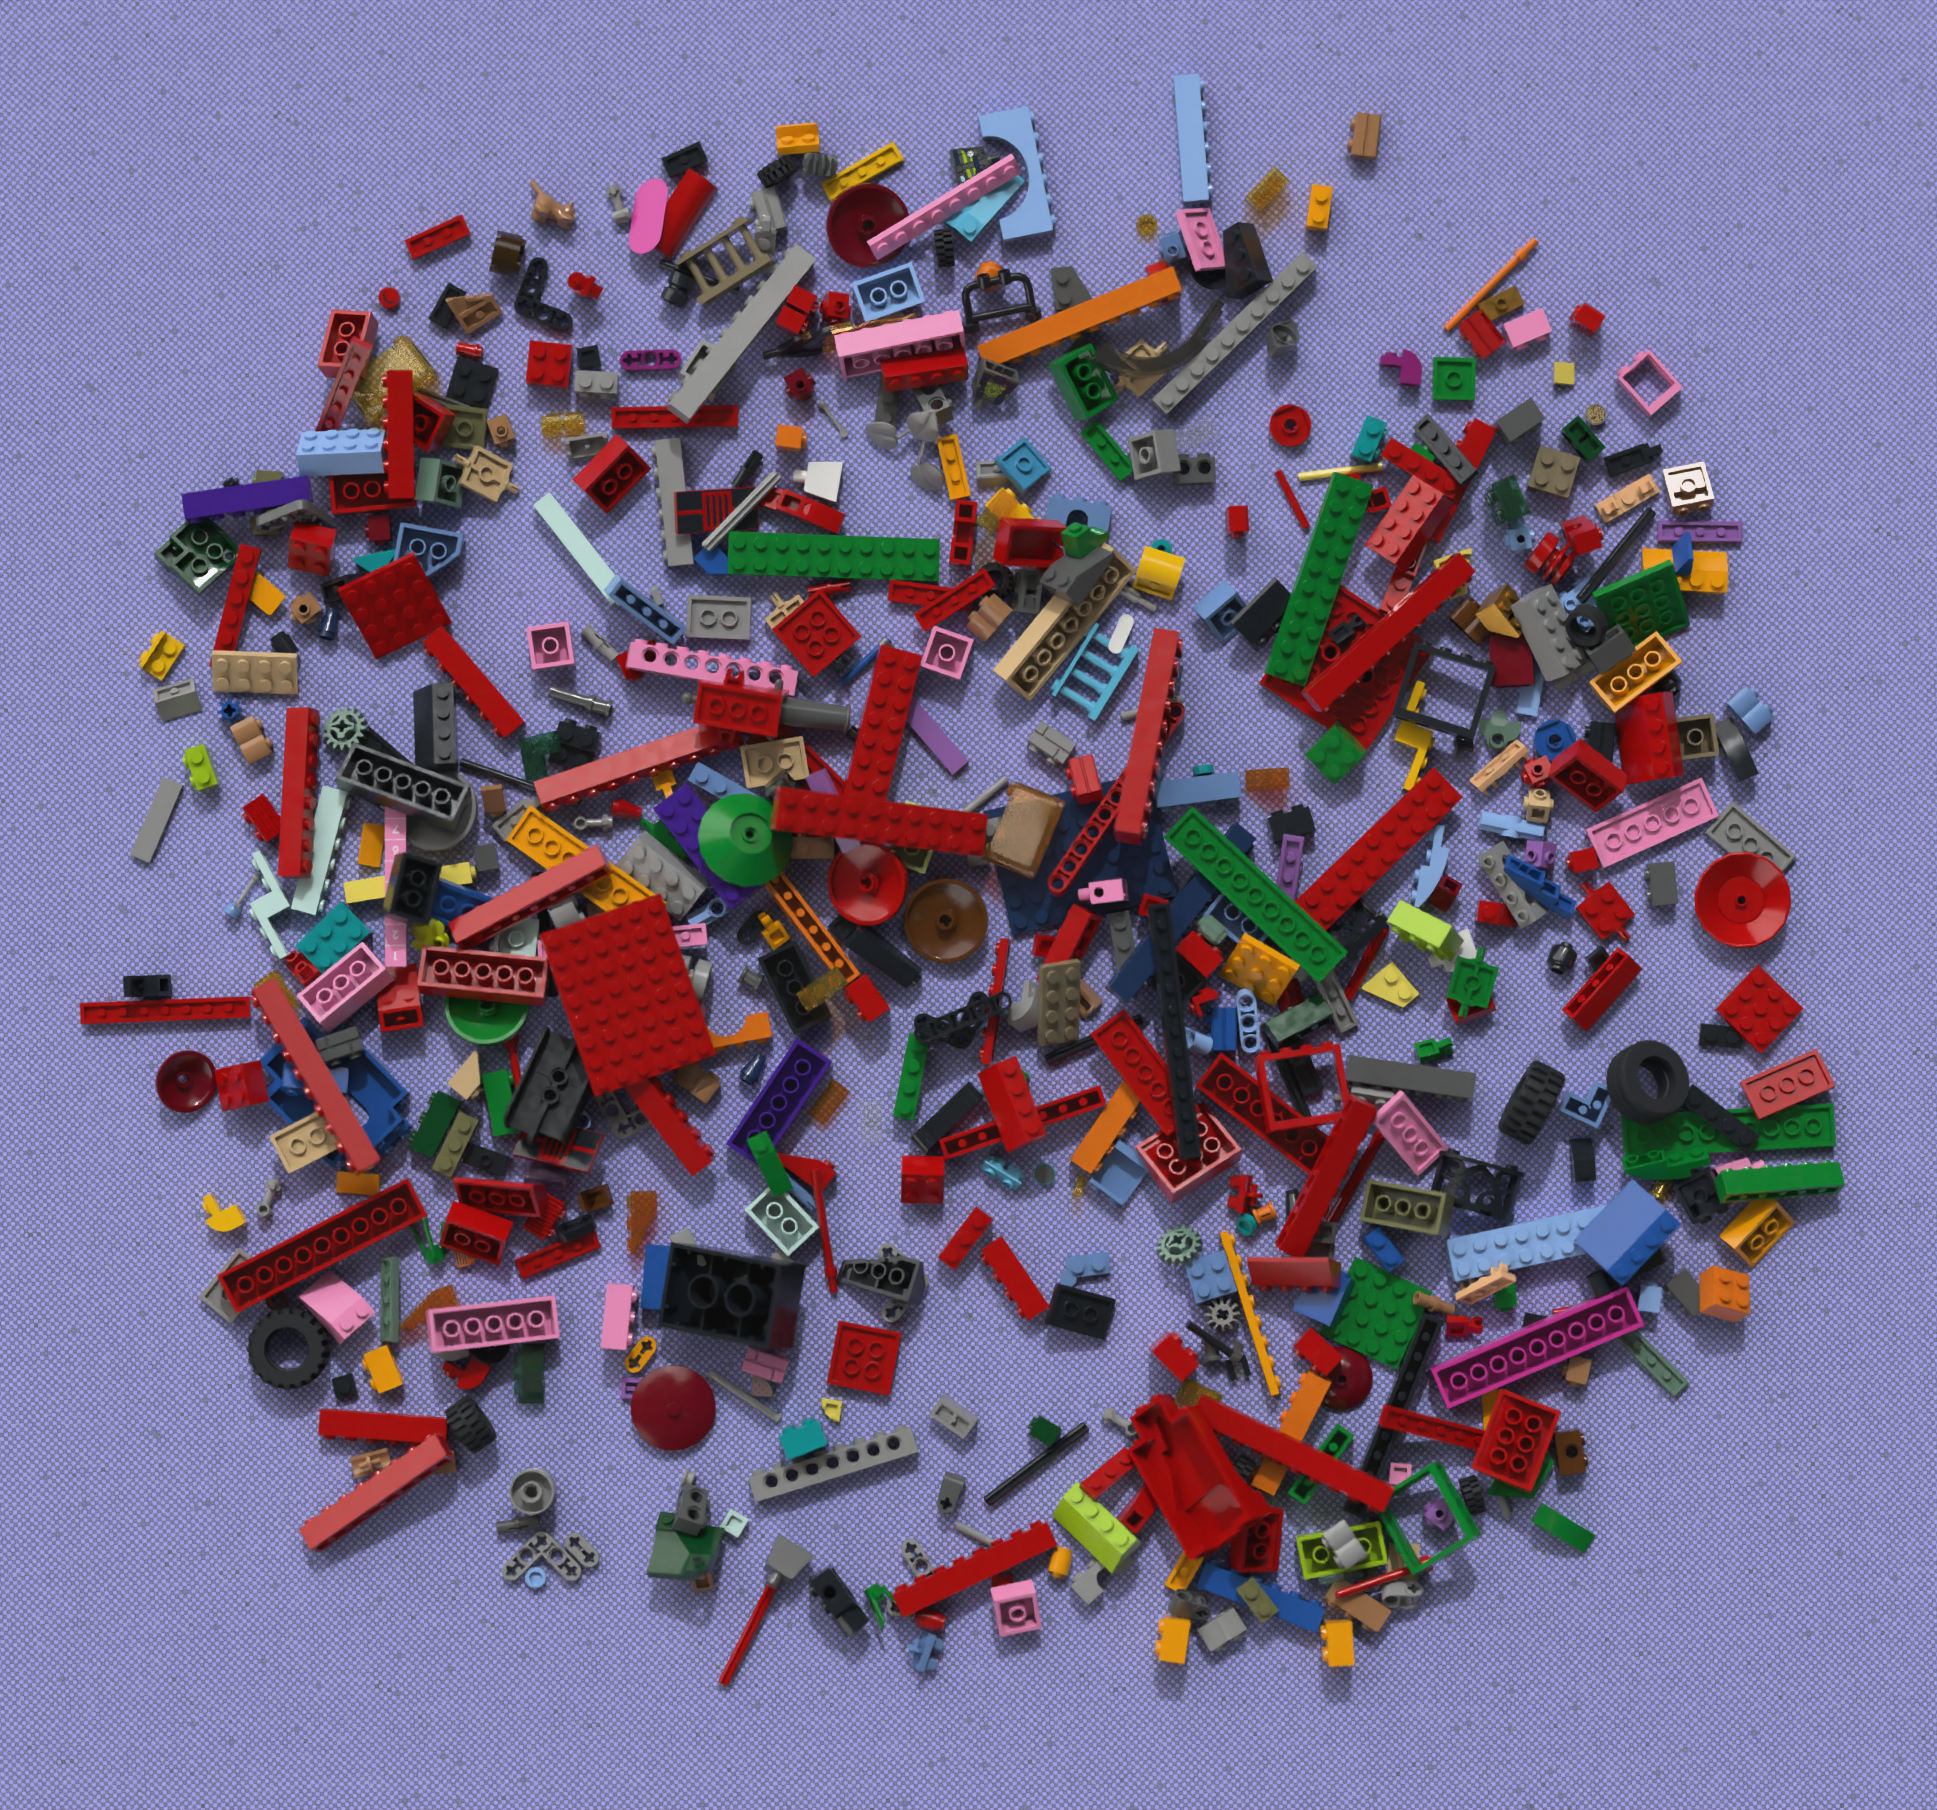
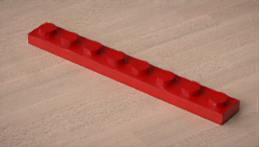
M251 996L80 1003V1023L99 1024L251 1018Z

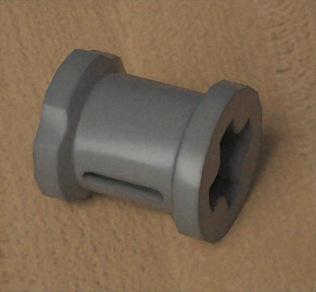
M746 966L737 982H743L752 987L753 991L756 992L765 976L756 974Z
M1201 1340V1343L1204 1344L1206 1356L1204 1361L1223 1359L1219 1350L1206 1341Z

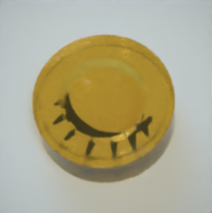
M1142 215L1137 220L1136 229L1142 236H1151L1157 230V221L1151 215Z

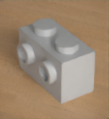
M575 370L574 392L579 394L580 398H592V395L600 396L601 399H613V396L618 397L619 374L617 372Z

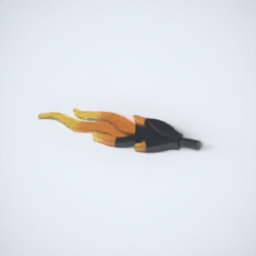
M912 313L895 319H874L853 327L850 321L827 326L812 334L811 331L804 332L778 345L776 349L762 352L764 360L779 356L781 358H801L835 351V335H840L843 332L859 331L863 328H874L887 323H898L906 319L912 320L917 315Z

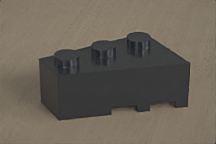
M1237 222L1224 230L1223 244L1227 298L1243 300L1272 282L1273 279L1254 224Z

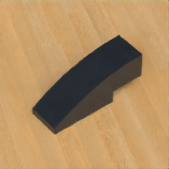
M1732 717L1715 723L1717 740L1737 783L1759 774Z

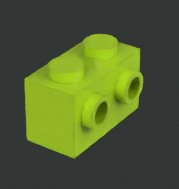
M206 744L184 750L185 756L182 759L186 769L190 768L192 773L189 779L193 789L197 788V791L202 792L221 785Z

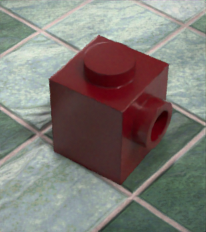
M389 514L368 516V525H365V537L369 538L371 543H375V546L388 545L387 542L393 541L391 516Z
M1444 874L1434 889L1428 903L1446 913L1456 899L1463 884Z

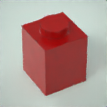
M1594 847L1567 853L1568 858H1565L1567 869L1571 870L1572 874L1599 867Z

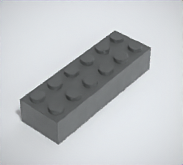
M1347 1055L1345 1076L1350 1086L1362 1087V1083L1369 1084V1088L1383 1090V1086L1390 1087V1091L1399 1092L1401 1090L1403 1093L1407 1089L1411 1090L1412 1095L1425 1096L1427 1092L1432 1093L1433 1098L1446 1099L1448 1095L1453 1096V1101L1467 1102L1468 1099H1473L1477 1073Z

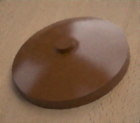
M953 878L935 879L918 888L906 905L903 919L905 933L912 947L923 957L938 963H954L972 955L983 943L989 924L987 907L981 895L969 884Z

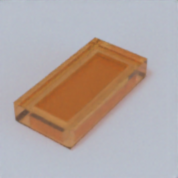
M832 1079L808 1114L825 1125L849 1093V1090Z

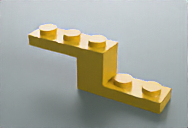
M1418 680L1415 682L1405 709L1416 713L1419 712L1416 706L1419 700L1423 701L1427 689H1424L1425 683ZM1403 720L1400 721L1393 741L1417 750L1402 790L1408 792L1420 780L1421 777L1417 775L1420 768L1424 770L1428 760L1425 754L1427 749H1432L1436 738L1432 737L1433 731Z

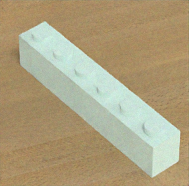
M322 786L314 817L313 869L311 871V878L298 879L291 909L317 916L319 912L323 911L325 900L322 899L324 891H328L330 886V879L327 878L329 871H333L336 859L333 858L334 851L339 850L341 838H338L339 832L344 830L346 818H344L345 809L349 810L352 797H349V792Z

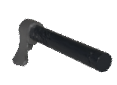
M1189 1320L1186 1323L1185 1328L1228 1356L1229 1360L1235 1364L1241 1362L1243 1358L1241 1350L1244 1347L1242 1343L1234 1340V1347L1231 1349Z

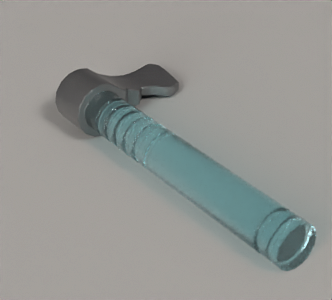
M1368 1567L1361 1570L1320 1576L1319 1583L1324 1585L1363 1578L1366 1581L1375 1577L1376 1570L1374 1567ZM1373 1587L1363 1591L1370 1593L1373 1591Z

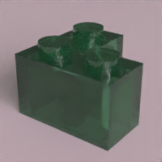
M519 1343L518 1352H514V1365H517V1368H513V1381H517L514 1382V1395H518L519 1404H544L545 1345L544 1343Z

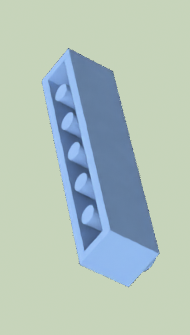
M1199 74L1173 76L1183 205L1208 203L1209 197H1212V184H1208L1207 176H1211L1210 163H1206L1205 155H1209V144L1204 142V134H1207V121H1203L1202 113H1206L1205 100L1201 101L1200 93L1204 92L1203 79L1199 80Z

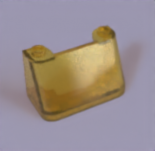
M401 335L393 341L394 345L369 363L365 380H359L352 401L373 428L381 423L382 414L385 417L387 416V409H383V396H387V387H383L382 374H387V370H412L413 393L421 387L424 388L426 386L424 382L429 383L431 381L433 383L440 378L439 374L409 336L404 337Z

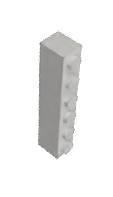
M681 439L655 440V446H652L653 459L657 458L658 466L654 467L655 480L659 479L660 488H656L657 501L661 500L662 509H658L659 521L664 522V530H660L661 541L666 542V551H663L664 564L668 563L669 568L695 566L691 534H676L674 492L687 491Z

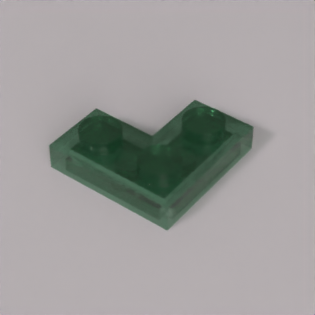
M558 731L518 739L526 781L548 777L545 755L562 752Z

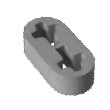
M572 1532L566 1537L565 1545L567 1549L584 1566L593 1567L597 1564L600 1557L599 1552L582 1534ZM570 1537H579L578 1543L583 1548L580 1550L576 1545L570 1546ZM585 1550L589 1554L593 1552L595 1554L593 1557L595 1561L586 1562L584 1560L586 1555L582 1551Z

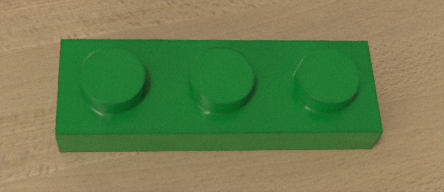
M1097 419L1080 432L1082 437L1120 482L1133 472L1131 460Z

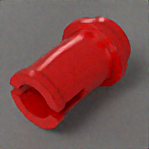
M458 341L456 355L473 357L474 360H477V358L481 359L483 346H480L478 343L472 345Z

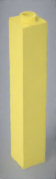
M471 862L442 866L440 878L461 886L474 884V879L477 878L476 868L471 866ZM385 876L343 883L347 904L385 898Z

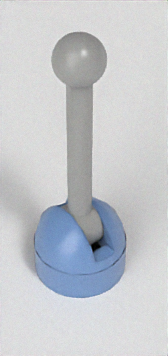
M258 873L252 874V880L238 901L229 903L223 910L224 913L238 920L242 913L240 904L255 881L260 879Z

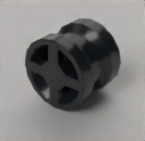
M1453 736L1456 754H1461L1466 750L1468 752L1474 751L1473 742Z

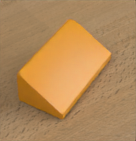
M256 572L250 600L267 615L271 616L279 609L286 596L260 573Z
M364 822L358 864L380 868L385 838V825Z
M337 1171L336 1192L375 1195L380 1190L381 1175L362 1173L357 1176L355 1172Z

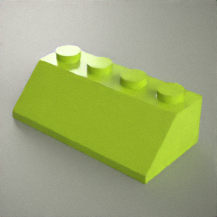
M1076 1482L1062 1497L1052 1516L1113 1574L1142 1542L1098 1500L1093 1501L1079 1488L1080 1483Z

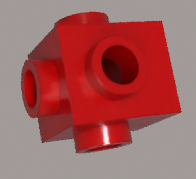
M829 291L823 296V301L819 308L823 322H828L832 326H839L850 317L849 294Z
M1546 755L1539 759L1531 758L1524 763L1520 774L1524 785H1528L1532 789H1542L1549 784L1548 782L1552 781L1548 777L1551 764Z

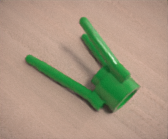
M422 1218L429 1247L425 1248L414 1225H410L413 1235L423 1252L424 1259L428 1260V1264L444 1261V1255L447 1254L446 1247L441 1246L440 1248L439 1244H433L426 1218ZM444 1221L441 1222V1235L445 1223Z
M877 1582L864 1590V1593L870 1602L880 1628L884 1629L883 1623L886 1620L878 1602L885 1598L883 1596L884 1593L894 1603L895 1601L885 1584L880 1587Z

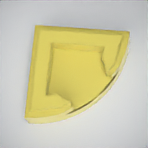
M822 1398L821 1403L825 1414L831 1420L840 1422L843 1401Z

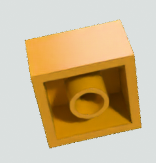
M1164 1614L1163 1619L1159 1618L1157 1631L1161 1635L1160 1640L1156 1639L1154 1652L1159 1660L1184 1664L1191 1623L1189 1618L1176 1617L1169 1614Z
M1349 1618L1323 1620L1324 1625H1320V1635L1322 1640H1325V1646L1321 1647L1322 1660L1329 1667L1355 1665L1351 1620Z

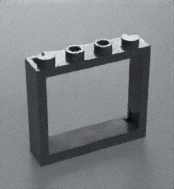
M1420 640V643L1415 642L1392 711V717L1473 742L1494 678L1496 666H1493V662L1481 659V661L1473 660V656L1469 654L1452 653L1453 650L1446 647L1434 648L1427 641ZM1419 651L1488 672L1470 729L1401 708Z

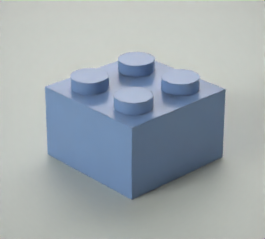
M1225 1250L1192 1259V1264L1185 1262V1271L1196 1304L1237 1291Z

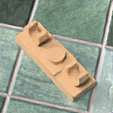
M1649 473L1594 506L1606 524L1659 493L1660 490Z
M1515 739L1476 773L1469 782L1477 790L1488 796L1487 787L1492 785L1494 788H1497L1496 779L1504 776L1514 765L1520 768L1521 765L1518 760L1521 757L1529 760V756L1526 754L1529 750L1524 744Z
M1499 1263V1268L1491 1267L1492 1275L1481 1277L1478 1281L1470 1278L1469 1284L1462 1282L1461 1291L1455 1293L1456 1300L1472 1305L1515 1283L1516 1277L1514 1274L1508 1273L1507 1264Z

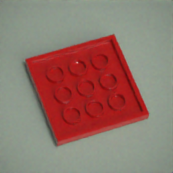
M414 552L337 588L338 593L376 660L433 633L441 625L446 627L452 624L450 616Z

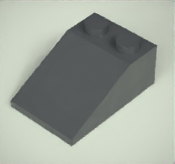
M1099 546L1081 559L1066 554L1049 566L1039 582L1054 596L1080 606L1115 554Z

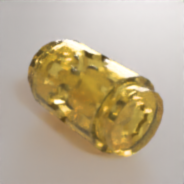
M579 411L547 413L546 416H541L543 437H548V439L578 437L581 434H586L584 413H579Z

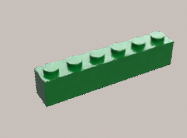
M1829 1160L1815 1164L1804 1162L1800 1165L1787 1163L1778 1167H1772L1771 1165H1765L1761 1168L1744 1167L1740 1170L1726 1168L1721 1170L1714 1179L1720 1203L1838 1194L1845 1186L1839 1162H1831Z

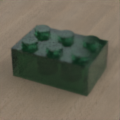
M1514 474L1490 484L1485 490L1484 500L1488 507H1492L1494 514H1492L1493 521L1496 526L1500 525L1501 530L1511 526V524L1525 520L1531 514Z

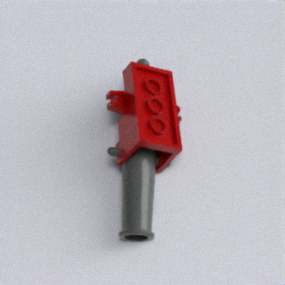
M728 668L723 683L702 679L698 684L697 695L685 692L681 696L683 704H696L693 723L717 727L718 740H723V734L728 733L730 735L728 742L734 741L737 731L765 735L769 741H774L784 731V728L779 726L842 731V734L846 735L850 724V704L840 706L786 697L789 695V690L783 689L782 679L775 681L774 688L745 685L744 670H738L739 676L734 677L732 675L734 668Z

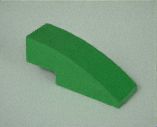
M1542 1502L1531 1518L1533 1523L1585 1553L1595 1537L1593 1533Z

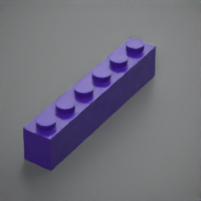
M307 475L181 494L184 518L187 521H191V524L203 523V519L212 518V521L224 520V516L233 515V518L246 516L245 513L254 512V515L264 514L268 509H276L301 499L314 503L311 480Z

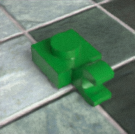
M1432 1038L1414 1043L1420 1064L1440 1059V1054L1452 1055L1454 1053L1450 1038L1439 1042Z

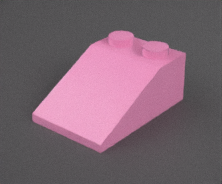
M330 1270L297 1297L339 1345L376 1313L361 1295Z

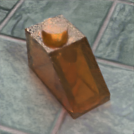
M1289 768L1245 770L1246 792L1289 790Z

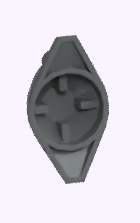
M1287 320L1271 326L1267 338V353L1269 357L1279 358L1290 352L1298 344L1299 334L1296 322Z

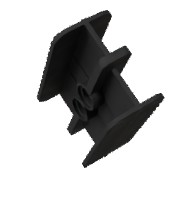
M546 1026L506 1108L504 1124L507 1129L512 1127L527 1133V1143L533 1146L539 1133L561 1141L566 1146L570 1142V1138L592 1094V1088L575 1038L569 1039L554 1033ZM557 1076H563L565 1078L562 1082L559 1083L554 1081L555 1077ZM550 1094L556 1096L553 1101L545 1100Z

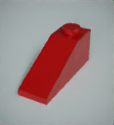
M778 1153L782 1164L812 1187L810 1170L819 1168L822 1192L837 1173L833 1170L836 1166L826 1159L822 1162L818 1159Z

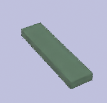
M381 1256V1342H399V1257Z
M1637 1329L1615 1338L1673 1397L1689 1384Z

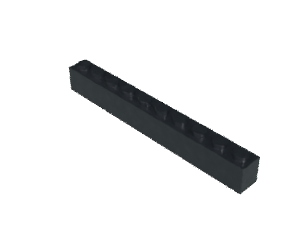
M1422 1312L1385 1405L1408 1410L1444 1321ZM1380 1416L1358 1468L1380 1479L1399 1432L1398 1430L1378 1425ZM1346 1497L1342 1510L1363 1519L1368 1504L1362 1501L1355 1503Z

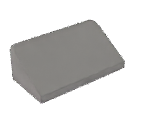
M994 461L976 462L977 487L1013 486L1012 482Z

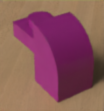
M1403 349L1401 357H1397L1398 354L1392 352H1385V355L1380 356L1379 366L1400 368L1398 385L1419 387L1421 385L1422 365L1419 358L1413 352Z

